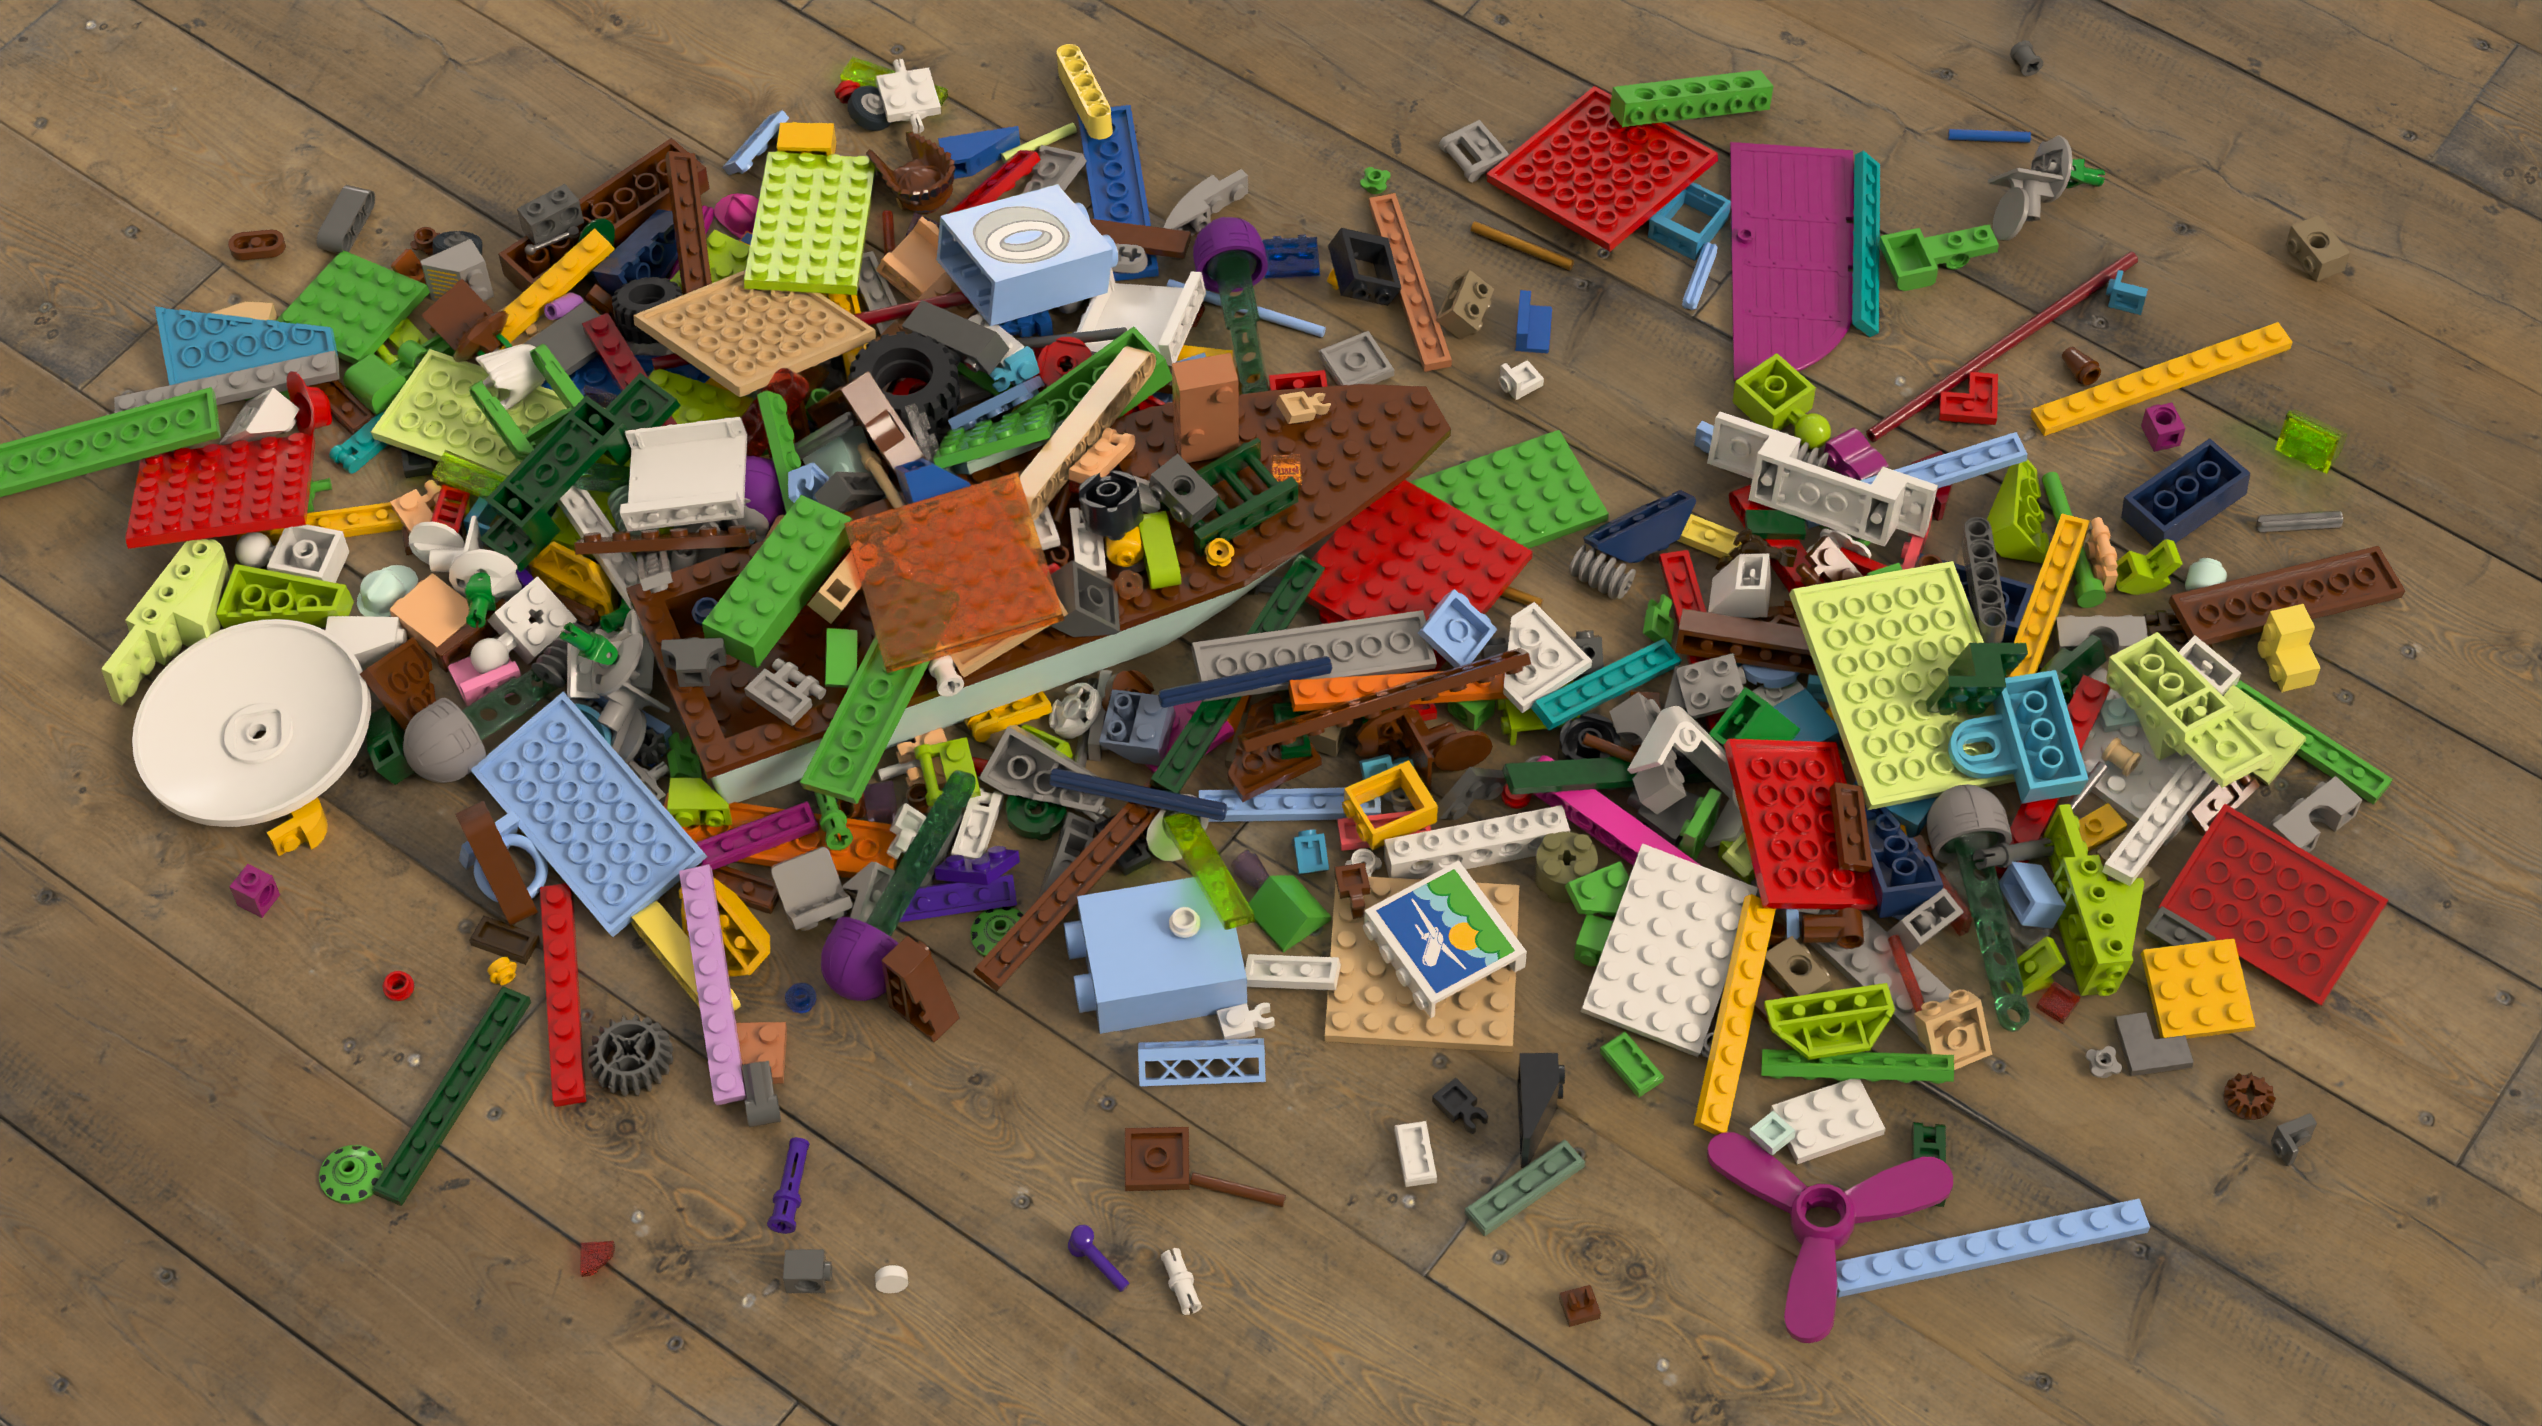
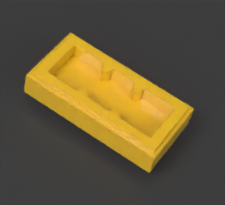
M2107 803L2079 820V832L2082 841L2086 842L2089 852L2125 831L2128 824Z

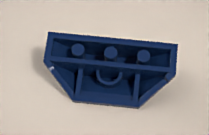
M1678 490L1668 497H1662L1596 528L1583 537L1584 543L1628 563L1640 562L1645 559V556L1655 551L1664 550L1671 543L1680 539L1696 504V499L1694 496Z

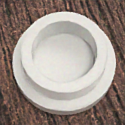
M1179 908L1169 919L1170 930L1174 935L1181 938L1192 937L1200 929V917L1191 908Z

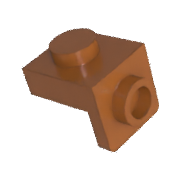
M405 249L392 263L391 268L397 273L426 284L420 260L412 249Z

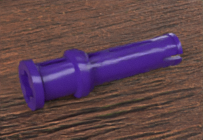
M791 1138L789 1142V1150L780 1189L773 1195L772 1201L775 1204L773 1214L767 1221V1226L774 1232L788 1234L796 1230L795 1214L802 1202L798 1193L804 1172L807 1150L810 1145L803 1138ZM797 1162L794 1177L791 1178L793 1163Z

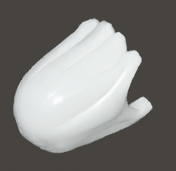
M520 344L476 357V361L489 374L483 381L484 386L489 388L494 385L496 388L510 391V396L500 401L505 410L520 402L545 381V378L530 356V351L536 348L533 345Z

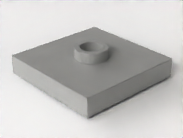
M1369 331L1319 350V358L1338 386L1375 384L1394 376V368Z

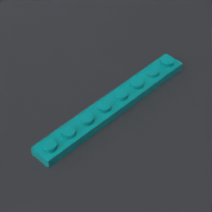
M1863 150L1855 154L1852 324L1867 336L1872 337L1879 333L1880 164Z

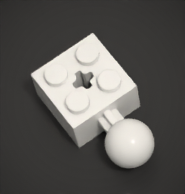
M306 524L304 526L284 528L276 546L272 545L270 539L260 532L246 533L237 541L235 554L238 561L244 566L261 568L267 565V569L270 571L336 583L349 554V549L343 531Z
M537 576L490 617L488 622L501 636L498 639L486 638L477 642L471 651V663L477 672L485 674L508 664L509 652L513 649L528 665L546 650L555 639L559 638L561 631L565 630L563 627L567 623H575L577 619ZM533 617L537 622L531 624L528 619Z

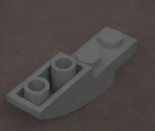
M1071 812L1067 813L1051 863L1046 869L1037 900L1094 840L1092 836L1096 823Z

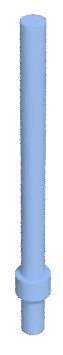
M1169 279L1167 287L1184 288L1185 283ZM1206 290L1203 300L1205 302L1321 338L1325 334L1326 327Z

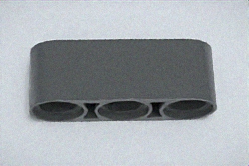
M345 185L319 229L317 235V247L319 249L336 253L343 252V250L346 252L351 250L374 208V191Z

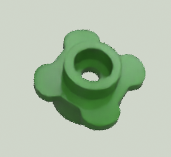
M1373 167L1366 168L1364 171L1365 177L1360 181L1361 187L1372 194H1379L1385 191L1387 188L1386 182L1391 177L1390 172L1374 169Z

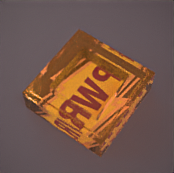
M1271 455L1272 475L1278 482L1292 476L1298 484H1302L1301 455Z

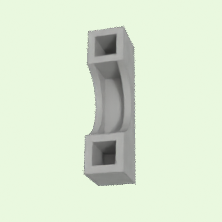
M1638 692L1609 712L1617 734L1635 746L1643 743L1661 711L1653 699L1648 700ZM1672 748L1661 766L1640 771L1633 778L1640 803L1656 814H1659L1686 796L1682 784L1685 780L1682 773L1676 767L1674 760L1677 757Z

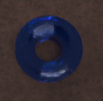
M806 983L792 985L785 994L787 1006L796 1013L810 1011L817 1000L815 989ZM801 994H804V995H805L804 998H801V999L796 998V996H798V995H801Z

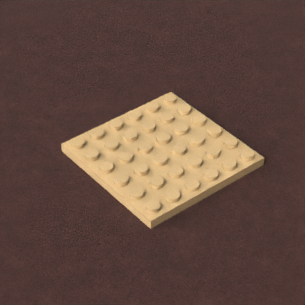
M746 270L634 315L635 326L738 397L749 395L753 391L770 386L779 380L793 376L807 368L817 366L821 362L838 357L847 351L861 347L876 339V330L820 293L744 289Z
M1368 877L1370 894L1363 895L1365 902L1364 912L1375 904L1421 881V879ZM1335 880L1330 957H1338L1341 966L1336 990H1328L1325 1042L1513 1052L1516 972L1512 970L1509 964L1436 1003L1435 1016L1430 1018L1424 1009L1420 1010L1417 1007L1409 987H1404L1399 982L1396 976V969L1391 962L1387 964L1383 960L1375 940L1371 941L1366 936L1363 930L1364 917L1352 918L1349 898L1340 899ZM1476 883L1517 938L1519 885Z

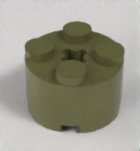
M1574 832L1550 833L1543 838L1536 855L1535 882L1540 891L1542 889L1548 894V898L1560 903H1572L1565 885L1570 881L1597 871L1598 855L1591 838L1585 834Z

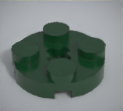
M1009 795L1006 802L1008 826L1023 837L1040 841L1050 839L1052 834L1062 827L1064 818L1067 815L1066 806L1051 802L1033 800L1017 795ZM1037 806L1042 807V813L1031 814L1029 810L1030 808L1036 809Z

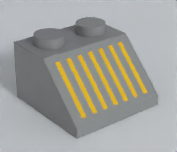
M471 239L420 261L426 285L430 291L429 295L433 301L441 298L461 279L483 301L494 297L485 260Z

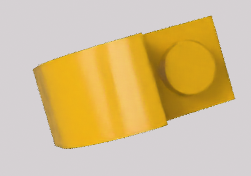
M318 797L303 807L289 813L290 820L267 832L272 847L278 856L295 850L304 842L308 844L311 850L317 847L324 839L328 828L327 819Z

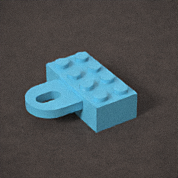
M2056 670L2005 678L2006 688L1993 701L1996 715L1966 720L1955 728L1948 743L1949 757L1953 765L1960 772L1978 779L2013 774L2022 803L2078 795L2089 780ZM1987 742L1992 746L1993 752L1971 756L1965 753L1963 745Z

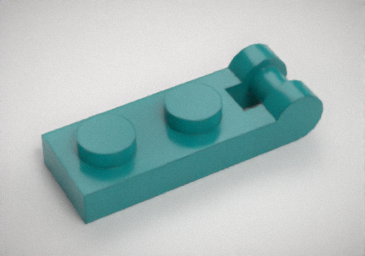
M386 410L373 417L342 445L334 446L329 453V458L337 464L342 463L343 468L351 474L362 468L388 445L374 439L371 434L372 429Z

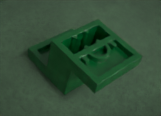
M1969 643L1949 666V676L1943 680L1925 701L1927 712H1939L1940 715H1951L1956 712H1967L1968 715L1984 713L2006 688L2005 678L2028 655L2026 643Z

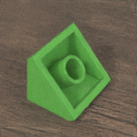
M1294 875L1269 876L1245 908L1246 912L1283 953L1332 920L1331 915Z

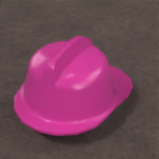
M730 194L716 204L714 209L715 217L732 234L741 239L746 231L753 234L759 199L748 194Z

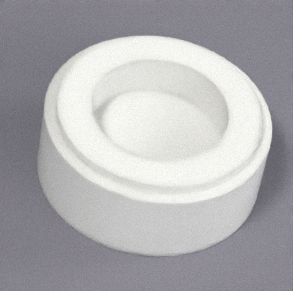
M889 1265L879 1269L875 1273L877 1290L883 1293H897L904 1290L908 1286L906 1269L896 1265Z

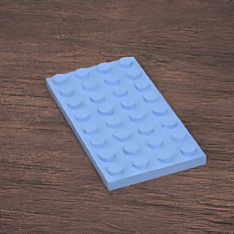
M564 692L558 695L471 769L473 774L507 814L513 810L520 820L518 827L612 937L633 921L631 918L633 915L659 899L679 882V871L695 868L707 858L700 847Z

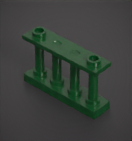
M1258 437L1248 443L1241 444L1236 450L1196 471L1211 487L1225 480L1244 501L1243 504L1236 508L1229 509L1218 496L1214 510L1220 517L1209 523H1205L1201 519L1192 526L1195 529L1193 531L1194 550L1200 557L1205 555L1206 545L1214 539L1223 538L1230 541L1298 502L1299 484L1291 476L1284 481L1278 482L1260 461L1261 441ZM1249 466L1269 489L1259 495H1253L1235 473ZM1175 491L1179 495H1187L1185 491ZM1160 502L1161 511L1167 512L1170 510L1163 502Z

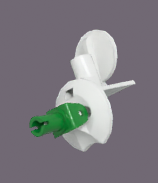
M476 516L471 518L465 543L463 538L454 529L445 524L431 521L415 525L409 534V546L412 552L421 561L429 564L431 572H449V580L454 590L467 599L469 612L466 622L469 626L476 628V624L479 621L478 627H483L486 622L487 611H496V602L502 598L508 602L521 591L522 585L516 574L517 565L507 556L483 548Z

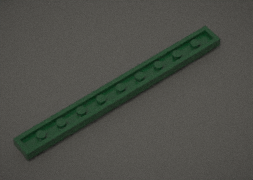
M1299 553L1246 635L1287 629L1324 573L1325 567ZM1243 696L1211 701L1202 700L1152 776L1149 784L1159 790L1179 794Z

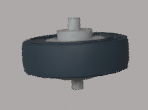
M861 86L854 90L848 100V112L856 124L872 131H880L887 128L891 122L887 121L878 87Z

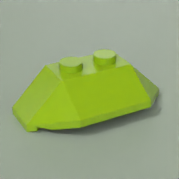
M1887 983L1764 1001L1771 1031L1808 1060L1870 1051L1895 1012Z

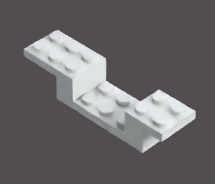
M1719 412L1716 416L1707 464L1751 478L1752 484L1749 500L1884 547L1896 528L1923 538L1926 535L1938 485L1882 467L1873 483L1868 484L1797 460L1800 438L1723 412Z

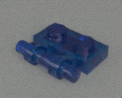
M1306 234L1297 235V238L1273 236V239H1262L1268 261L1265 278L1320 276L1317 237H1306Z

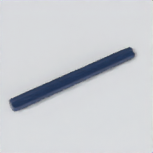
M1324 656L1160 690L1158 699L1163 708L1287 683L1290 680H1301L1330 674L1332 663L1330 657Z
M1054 768L1049 778L1050 785L1054 787L1223 821L1227 814V804L1072 771Z

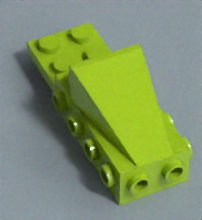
M2058 805L2043 838H2049L2053 842L2045 845V847L2054 845L2053 855L2048 857L2054 873L2052 883L2066 904L2057 923L2080 995L2098 994L2099 996H2109L2117 992L2134 961L2132 951L2144 880L2143 878H2136L2131 886L2118 880L2108 881V875L2102 872L2104 866H2102L2099 855L2088 856L2087 844L2085 841H2082L2079 832V819L2076 815L2074 816L2071 805Z

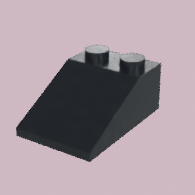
M1520 1053L1517 1098L1521 1168L1526 1167L1534 1156L1556 1112L1557 1099H1563L1565 1066L1559 1065L1558 1053Z

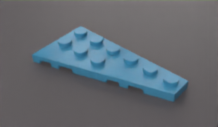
M155 307L169 385L334 350L337 354L334 333L331 327Z

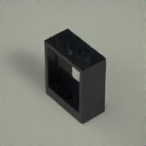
M1340 228L1328 244L1340 295L1388 306L1402 289L1389 239ZM1355 259L1373 263L1377 278L1359 274Z

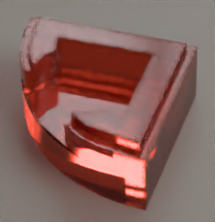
M614 1241L581 1243L580 1273L582 1277L596 1274L601 1267L611 1260L615 1251Z

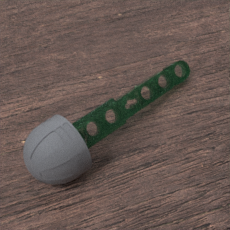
M618 628V629H616V630H614V631H615V632H620L621 629ZM531 669L517 679H510L463 710L449 699L441 698L421 710L409 722L405 730L403 742L405 758L418 775L429 781L446 783L459 780L471 773V769L486 758V752L481 740L535 707L537 701L555 691L558 687L545 681L542 683V688H539L537 685L532 687L533 679L536 682H540L541 679ZM509 693H515L520 696L521 702L517 705H509L505 702L504 697ZM484 709H492L496 712L497 717L494 720L486 721L481 718L480 712Z
M1969 784L1954 786L1944 791L1935 800L1928 813L1927 831L1934 858L1940 862L1959 864L1991 993L1996 1000L1994 1006L1998 1021L2008 1031H2019L2029 1021L2030 1011L2026 997H2022L2024 987L2006 918L2007 913L1996 868L1991 866L1979 869L1975 866V863L1983 862L1984 860L1973 861V854L1978 849L1993 848L1998 843H2007L2008 845L2011 843L2012 836L2007 815L1999 799L1988 790ZM1973 869L1981 870L1986 876V881L1978 880L1973 874ZM1980 897L1988 898L1993 904V909L1983 907ZM1993 953L2002 954L2006 959V965L1998 964L1993 957ZM2000 981L2010 983L2013 987V993L2009 994L2003 991ZM2007 1010H2015L2020 1016V1022L2012 1021L2008 1017Z

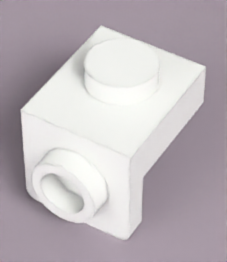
M1528 360L1512 369L1507 363L1500 366L1499 384L1515 400L1543 386L1544 378Z

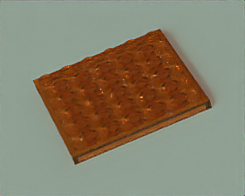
M1018 472L844 523L887 673L1065 621Z

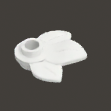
M1832 528L1830 530L1823 529L1820 532L1821 537L1828 536L1839 549L1843 547L1869 558L1872 556L1870 550L1864 544L1852 540L1851 536Z

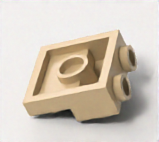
M1955 990L1949 994L1948 1000L1940 1003L1937 1001L1926 1002L1921 1006V1011L1914 1013L1919 1041L1926 1046L1927 1054L1954 1055V1070L1992 1055L1981 999L1971 992Z

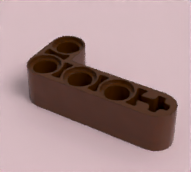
M484 800L456 813L455 815L509 925H514L537 914L538 911Z

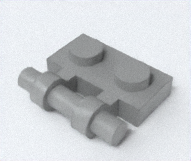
M778 658L772 664V668L777 672L773 674L764 669L745 687V694L793 726L812 707V701L807 696L813 695L820 700L825 696L826 689L820 686L819 681L814 677L805 676L799 672L798 667L793 663H786ZM792 681L798 686L794 688L786 682Z

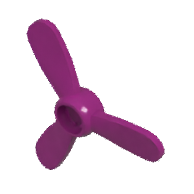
M1724 1132L1716 1135L1711 1139L1707 1148L1708 1162L1717 1172L1747 1192L1791 1214V1227L1796 1240L1802 1247L1790 1278L1784 1319L1789 1335L1801 1343L1821 1341L1829 1335L1834 1325L1838 1290L1835 1250L1840 1249L1847 1243L1855 1224L1901 1217L1929 1208L1947 1199L1953 1189L1951 1169L1944 1161L1935 1157H1920L1886 1169L1844 1192L1842 1189L1831 1184L1819 1183L1807 1187L1780 1161L1745 1136L1735 1132ZM1828 1207L1835 1210L1841 1219L1838 1224L1826 1228L1817 1227L1809 1223L1805 1215L1812 1208Z

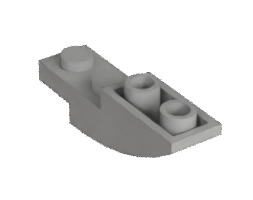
M1242 169L1221 181L1214 175H1211L1190 190L1179 201L1167 218L1163 228L1190 231L1191 236L1200 232L1211 222V214L1219 212L1223 207L1242 199L1248 194V175Z

